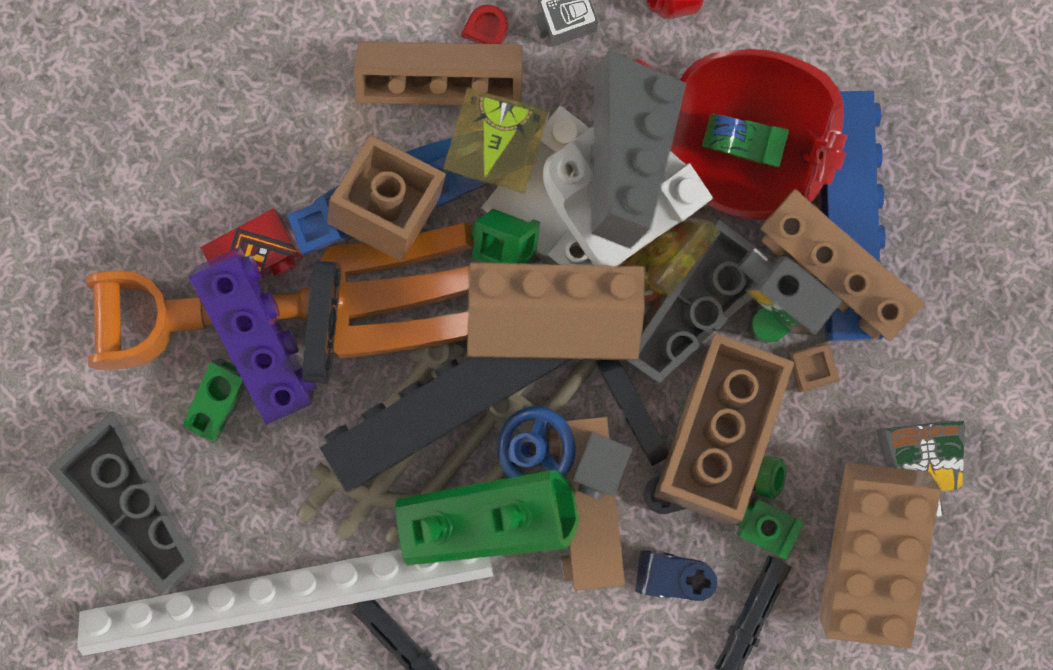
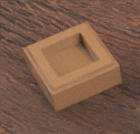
M829 342L787 353L789 360L795 362L792 371L799 392L840 381Z

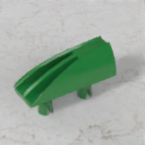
M550 470L398 498L395 504V514L402 558L407 566L565 549L574 539L579 524L580 515L577 511L575 499L576 490L562 473Z

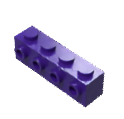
M238 247L194 267L189 275V279L267 425L310 406L313 400L314 389L317 388L316 383L304 382L303 367H301L295 355L299 351L295 338L290 330L283 331L277 319L280 311L272 294H264L258 282V279L261 278V273L254 258L251 255L245 257L241 247Z

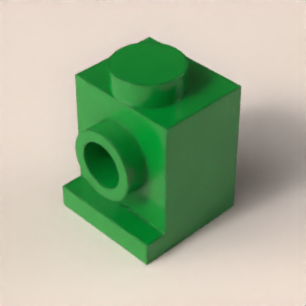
M493 208L484 216L479 217L473 225L471 231V238L474 240L472 258L494 264H529L536 258L540 221L533 219L527 222Z
M753 498L751 504H747L742 521L734 525L739 527L736 535L787 560L805 522L757 498ZM765 520H772L775 525L774 531L769 535H764L761 532V524Z

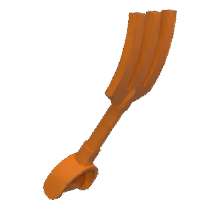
M463 222L419 233L402 262L364 242L330 246L320 261L338 262L341 267L334 354L339 359L361 357L467 340L468 312L402 322L351 326L350 319L415 308L468 294L469 266L423 275L371 281L348 282L347 276L411 265L473 248L474 240L471 238L472 226ZM106 271L93 273L86 277L87 287L94 290L95 354L88 356V366L92 369L116 370L148 364L163 353L172 338L173 332L206 329V326L213 325L199 297L166 299L152 280L137 272ZM301 288L295 293L272 294L280 311V315L277 316L278 320L301 318L307 321L310 288ZM120 290H142L155 297L158 309L156 325L149 337L139 345L122 350Z

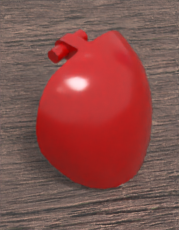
M727 50L711 53L695 61L679 79L686 83L670 151L686 165L691 164L713 197L706 204L715 210L735 217L767 220L795 189L812 203L823 184L831 185L836 169L840 170L842 168L846 155L843 147L847 138V134L842 133L844 103L836 84L829 75L816 66L801 59L770 50ZM710 114L723 115L742 121L748 120L789 130L780 166L768 167L702 147Z

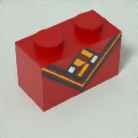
M274 208L200 247L207 261L241 247L245 257L251 255L260 270L261 278L272 272L275 277L291 271L297 266L294 260L302 257L281 214Z

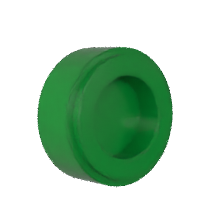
M768 455L763 457L755 480V489L758 496L775 499L781 494L787 473L786 464L782 458Z

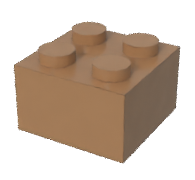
M370 135L329 201L327 224L402 262L440 199L446 173Z

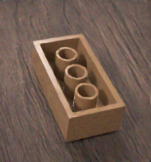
M715 333L706 343L654 497L729 525L741 522L795 362Z
M845 463L819 617L827 639L911 648L942 490L930 472Z

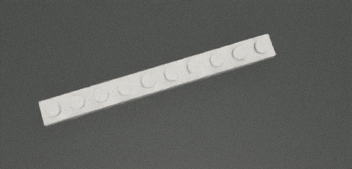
M400 549L80 611L77 648L85 656L492 577L491 558L483 557L407 566L402 558Z

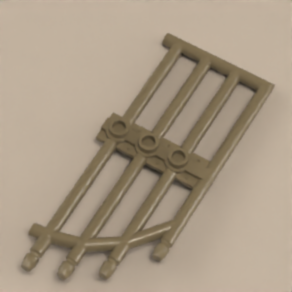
M468 304L460 313L468 312ZM457 342L414 349L408 357L417 363V366L384 404L387 408L399 401L401 398L398 392L419 380L423 384L430 375L436 379L437 376L434 371L454 359L461 364L471 357H467V351ZM581 359L543 407L559 413L597 366L595 361L598 359ZM525 388L480 414V419L418 495L442 491L494 427L501 431L502 426L511 415L520 409L534 406L521 396ZM535 419L521 423L513 432L511 441L518 434L532 432ZM421 450L380 474L370 488L362 485L348 494L343 489L333 470L320 462L310 474L320 483L309 495V500L304 501L299 507L296 516L306 523L318 512V507L323 506L335 490L353 498L358 502L349 512V516L344 518L339 524L336 531L339 536L346 540L353 535L358 528V524L362 523L375 507L395 509L398 498L414 496L413 494L388 491ZM500 461L495 464L482 482L474 484L505 479L507 475L502 469ZM397 523L391 526L384 538L393 547L400 542Z

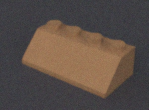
M470 263L468 273L467 357L638 360L644 316V267Z

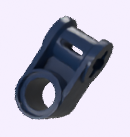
M650 550L640 551L635 592L655 597H675L694 601H704L715 593L718 585L717 576L706 562L682 558L669 553L661 555L651 553ZM696 570H701L702 575L708 579L707 584H700L699 591H694L691 583L686 581L687 576H695Z

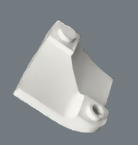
M561 105L535 135L534 140L530 144L537 163L509 173L481 207L480 212L485 215L494 208L527 222L533 219L540 221L536 256L548 265L594 266L585 252L582 258H574L570 254L569 249L571 247L581 246L558 214L544 186L543 169L547 159L589 129L588 126ZM565 164V173L570 177L574 170L570 165Z
M594 125L551 155L545 162L543 169L544 186L551 202L594 266L619 265L639 249L679 222L684 221L713 199L691 164L686 165L670 151L652 228L639 242L629 249L591 234V182L594 180V161H591V145L594 143ZM565 164L570 165L574 170L570 177L565 173Z

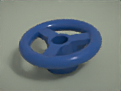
M531 406L520 409L506 420L499 433L497 452L502 469L509 478L525 475L513 462L521 467L541 464L547 471L555 470L566 477L575 460L576 446L572 430L564 418L551 409ZM535 419L533 431L518 434L510 444L515 429L524 421ZM549 423L555 427L562 440L563 455L560 463L549 452V445L546 441ZM531 442L536 446L535 455H532L530 452Z

